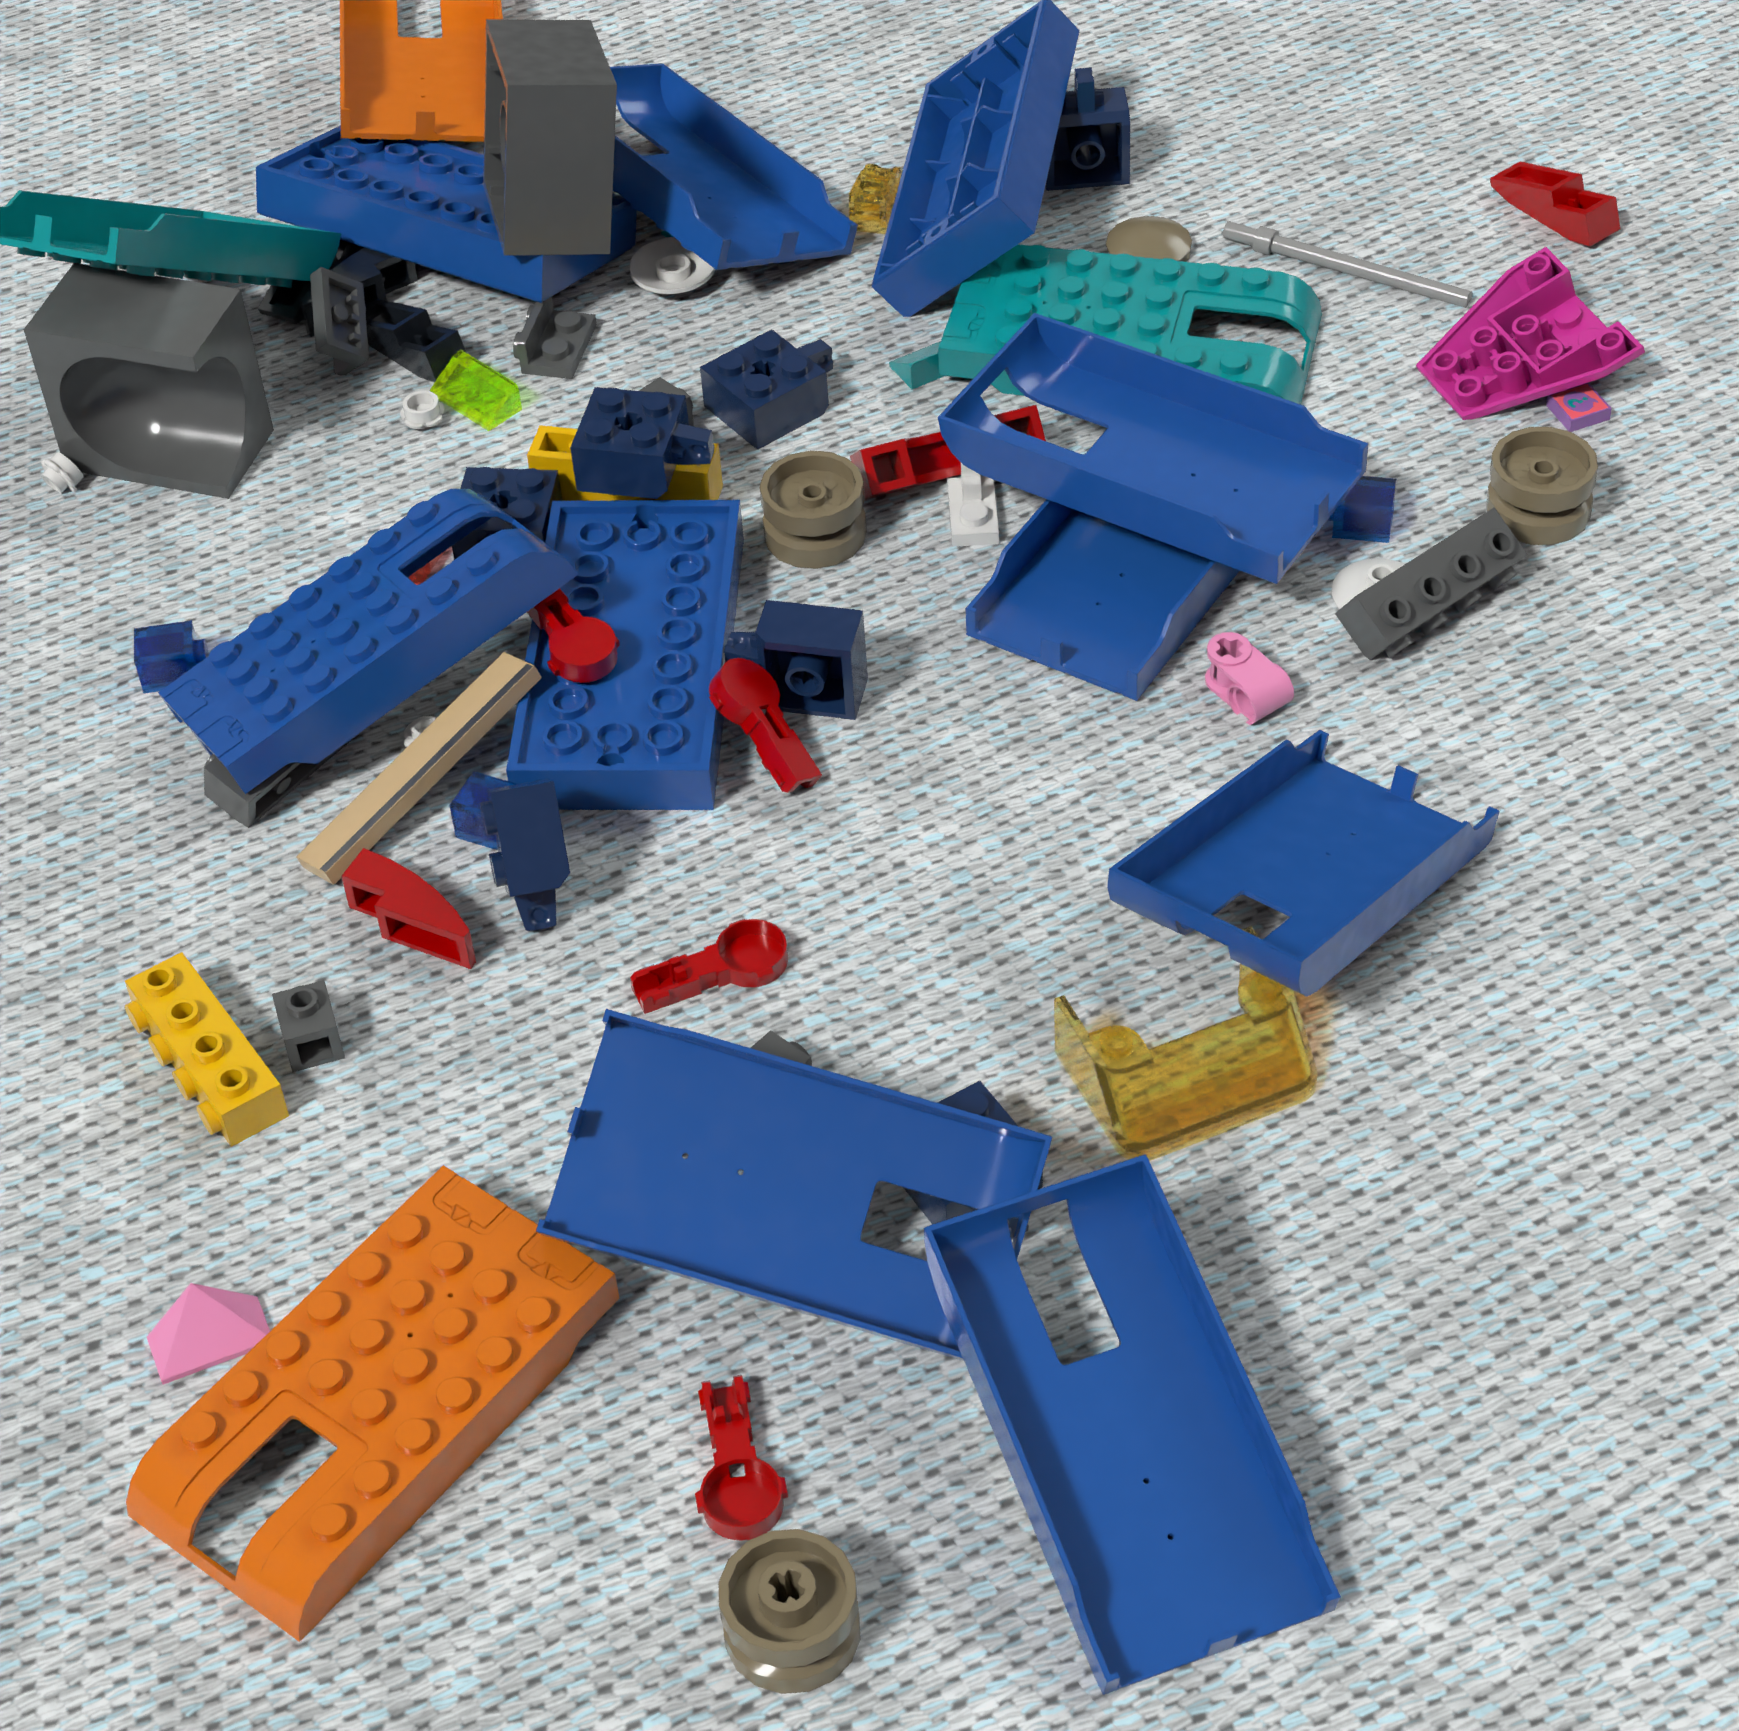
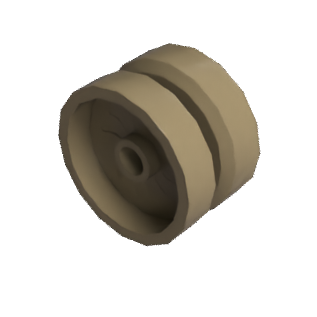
M1528 427L1511 432L1498 441L1492 452L1490 465L1491 482L1488 485L1486 500L1487 511L1495 507L1519 542L1530 545H1554L1573 539L1585 530L1591 518L1593 505L1592 491L1596 484L1598 470L1595 451L1587 441L1574 433L1554 427Z
M805 451L790 454L774 462L763 474L759 488L761 506L764 513V538L768 550L779 561L799 568L818 569L829 567L853 557L864 545L867 533L866 513L863 507L865 501L864 481L859 468L848 458L832 452Z
M801 1529L774 1530L747 1541L728 1559L718 1582L719 1610L723 1624L725 1647L736 1670L755 1686L780 1694L810 1692L834 1681L852 1662L861 1640L856 1577L844 1551L822 1535Z

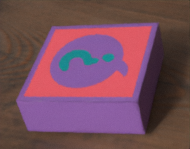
M1589 382L1547 396L1546 406L1569 432L1610 420L1612 408Z

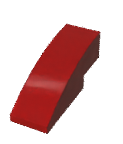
M1520 161L1490 178L1491 187L1508 203L1570 241L1592 246L1621 229L1616 197L1584 190L1582 174Z
M363 848L341 875L349 908L376 917L381 936L384 939L472 969L476 963L470 930L454 907L434 887L416 873L387 857Z

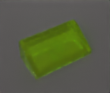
M459 350L451 358L430 388V392L436 394L440 401L487 431L492 430L522 410L518 385L463 350Z

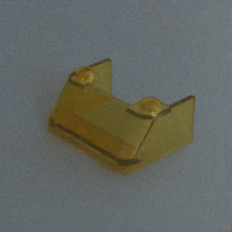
M1252 926L1242 929L1259 938ZM1240 964L1238 1003L1244 1014L1148 1049L1137 1032L1125 1026H1107L1088 1033L1066 997L1062 995L1054 998L1055 1053L1115 1150L1128 1160L1146 1154L1149 1161L1300 1104L1314 1094L1317 1086V1067L1295 992Z

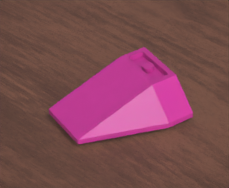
M1544 247L1508 269L1416 364V368L1462 420H1469L1606 377L1644 354L1645 350L1644 346L1619 321L1608 328L1576 296L1570 271L1547 247Z

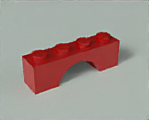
M1037 405L994 415L1001 423L1010 428L1046 441ZM941 431L872 446L850 455L851 462L859 468L862 475L865 500L961 475V462L948 448L941 435Z

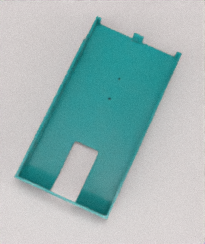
M19 190L5 206L0 207V244L18 247L17 254L45 257L47 252V256L53 257V260L81 264V260H83L84 263H89L91 267L118 270L119 266V269H124L127 273L145 276L158 275L183 279L184 276L185 278L205 281L242 282L255 285L268 284L292 288L293 280L311 281L310 274L320 267L329 270L337 254L341 233L207 211Z
M1018 244L961 283L938 347L939 375L973 379L1024 323L1036 313L1301 404L1322 317L1321 303L1311 286L1297 276L1279 271L1264 270L1257 267L1222 266L1217 263L1183 262L1170 258L1154 259L1135 257L1129 254L1097 253L1084 249L1068 250L1049 248L1043 245L1030 246ZM1196 309L1270 316L1287 321L1299 330L1306 341L1301 367L1293 356L1278 347L1262 343L1188 335L1194 311ZM1005 369L991 383L1001 393L1025 396L1012 384Z

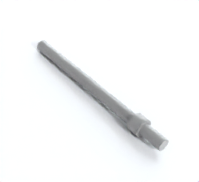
M1227 221L1223 230V238L1253 246V251L1269 256L1272 252L1464 308L1468 306L1472 299V291L1279 236L1278 230L1264 226L1255 229Z

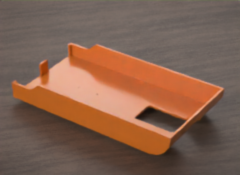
M340 0L341 138L484 142L486 19H503L501 0H440L441 38L398 36L397 0Z
M443 1165L156 1440L142 1457L130 1481L126 1499L128 1516L300 1642L569 1364L581 1338L620 1299L615 1273L595 1262L570 1244L537 1233L538 1224L516 1210L511 1209L508 1205ZM296 1419L336 1446L337 1450L266 1520L251 1538L240 1558L235 1576L192 1545L197 1523L206 1506L217 1492L290 1420Z

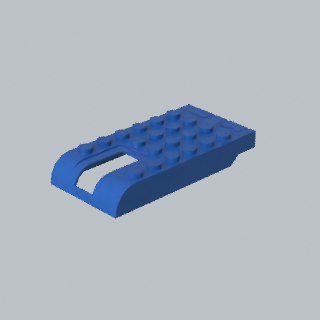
M663 63L610 67L617 84L616 105L621 117L630 127L666 153L642 156L615 136L613 192L618 193L630 202L632 208L643 212L653 220L659 229L675 237L681 242L683 248L694 252L715 270L851 254L858 225L830 204L823 180Z
M1036 313L1024 323L938 416L941 435L952 454L964 466L982 476L1278 584L1286 571L1289 570L1311 542L1312 538L1319 532L1331 514L1334 513L1356 485V482L1360 480L1367 468L1368 443L1324 428L1304 405ZM1005 369L1012 384L1031 400L1107 428V430L1087 453L1080 454L1016 431L1001 423L989 411L981 394Z
M1046 499L1002 550L991 579L965 608L966 635L1137 701L1240 570Z
M449 489L433 496L428 501H422L414 505L408 511L407 516L390 528L382 529L373 534L366 545L352 555L335 561L327 573L311 584L297 588L289 596V600L272 612L256 617L250 623L248 629L231 641L223 642L214 647L206 659L158 693L175 718L180 723L183 721L191 729L205 751L210 756L212 754L216 756L229 771L240 789L246 794L289 763L318 764L579 575V573L563 556L485 496L470 489ZM492 517L502 519L513 528L498 531L484 538L420 585L414 584L408 578Z
M1318 730L1297 747L1286 739L1109 868L1108 893L1110 900L1163 927L1165 926L1182 935H1187L1196 930L1228 946L1230 959L1308 997L1322 988L1484 850L1492 840L1500 811L1489 806L1486 810L1485 818L1474 827L1471 826L1470 822L1463 821L1461 823L1414 801L1413 794L1419 774L1399 765L1396 766L1391 789H1386L1327 762L1324 755L1329 734ZM1245 895L1290 918L1262 940L1214 915L1238 896Z
M605 1010L602 1020L605 1024L603 1037L580 1108H574L567 1131L571 1135L546 1218L545 1220H539L536 1229L537 1233L964 1361L938 1298L928 1261L868 1244L861 1240L862 1230L876 1184L883 1181L964 1206L981 1209L1038 1189L1052 1136L687 1029L669 1027L613 1010ZM688 1154V1158L684 1159L683 1155ZM740 1170L743 1171V1174H742V1175H739V1174H738V1172H739ZM1031 1211L1011 1217L1019 1219L1012 1241L1016 1259H1018Z
M1146 1154L924 1227V1244L928 1265L941 1306L1085 1656L1103 1695L1335 1611L1341 1596L1314 1539L1306 1503ZM1063 1200H1067L1069 1218L1082 1257L1120 1341V1346L1067 1365L1059 1362L1015 1256L1007 1220L1008 1218Z

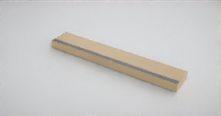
M503 652L296 856L300 864L316 876L333 885L336 884L363 848L370 850L542 678L536 667Z

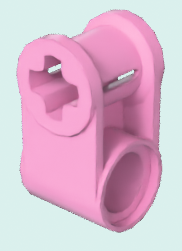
M1222 632L1209 640L1207 656L1211 661V666L1205 674L1206 685L1226 702L1237 715L1242 713L1249 719L1246 723L1252 725L1293 700L1294 687L1287 673L1255 648L1246 637L1234 632Z

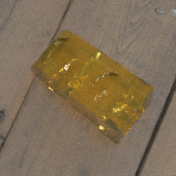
M867 163L864 169L861 170L849 192V219L858 225L857 231L886 234L903 171L902 167L895 166L889 169Z

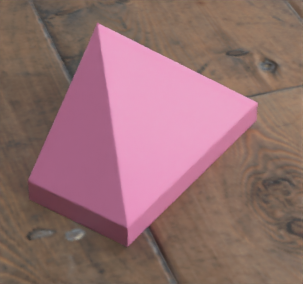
M190 1283L148 1334L147 1340L161 1382L164 1385L247 1354L270 1332L257 1296Z

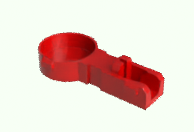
M560 588L527 611L540 630L544 629L549 636L551 660L547 661V664L555 676H561L573 682H592L603 678L615 667L618 658L617 648L620 646V641L615 636L613 629L600 619L583 617L577 609L574 610L569 605V599Z
M733 658L725 662L709 684V698L715 708L728 720L740 725L745 734L751 737L757 747L756 751L762 759L761 763L766 770L770 771L782 792H793L799 785L804 788L814 786L822 774L795 731L790 729L784 720V714L778 707L780 701L779 688L773 677L763 667L751 660ZM761 709H766L765 715Z
M742 919L730 923L721 932L716 943L704 947L703 951L689 956L687 954L676 956L662 963L653 964L634 972L630 977L631 988L644 1014L700 995L702 994L701 991L717 985L722 987L732 983L741 987L753 988L764 986L778 979L787 967L788 952L786 938L781 929L770 922L759 919Z
M742 1375L733 1376L732 1386L716 1389L713 1388L710 1380L702 1381V1389L698 1391L701 1411L706 1410L712 1449L716 1448V1452L713 1453L715 1466L704 1477L700 1491L695 1493L698 1514L703 1513L708 1526L724 1538L739 1541L751 1540L770 1531L779 1521L783 1512V1499L788 1498L785 1477L778 1476L772 1466L758 1459L755 1445L751 1446L750 1442H753V1435L747 1403L751 1402L748 1382L743 1381ZM743 1463L745 1476L731 1478L729 1466Z

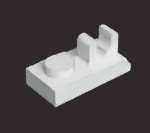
M961 463V478H947L952 547L999 544L994 480L981 476Z

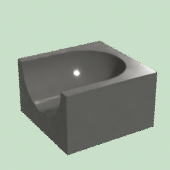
M486 19L483 186L504 256L610 254L617 84L591 20Z
M73 263L24 328L60 453L71 460L82 473L229 499L274 431L241 289L162 276L131 274L124 270L91 267L87 264Z

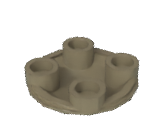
M1141 216L1125 220L1117 224L1108 233L1106 240L1109 254H1129L1135 257L1154 259L1170 258L1187 262L1190 258L1192 244L1188 230L1180 223L1157 216Z

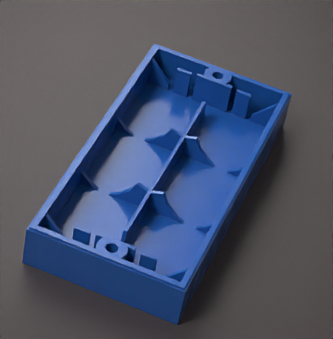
M1051 0L1039 1L925 86L872 282V288L903 317H911L1035 233L1080 31Z
M340 125L256 166L257 213H260V215L299 227L341 233L340 240L540 303L622 255L636 243L637 210L632 208L631 203L621 195L613 193L610 254L504 256L483 186L484 155L440 141L341 138Z
M740 500L552 501L545 543L563 556L579 573V575L560 589L569 599V605L574 610L577 609L583 617H593L606 622L613 629L615 636L620 641V646L617 648V663L609 674L592 682L580 683L569 681L561 676H555L548 667L547 661L551 660L549 636L544 629L540 630L532 620L525 662L534 665L542 678L517 704L506 768L508 784L516 785L543 779L554 781L559 810H714L724 716L715 708L709 698V684L725 663V645L730 633L734 632L744 544Z

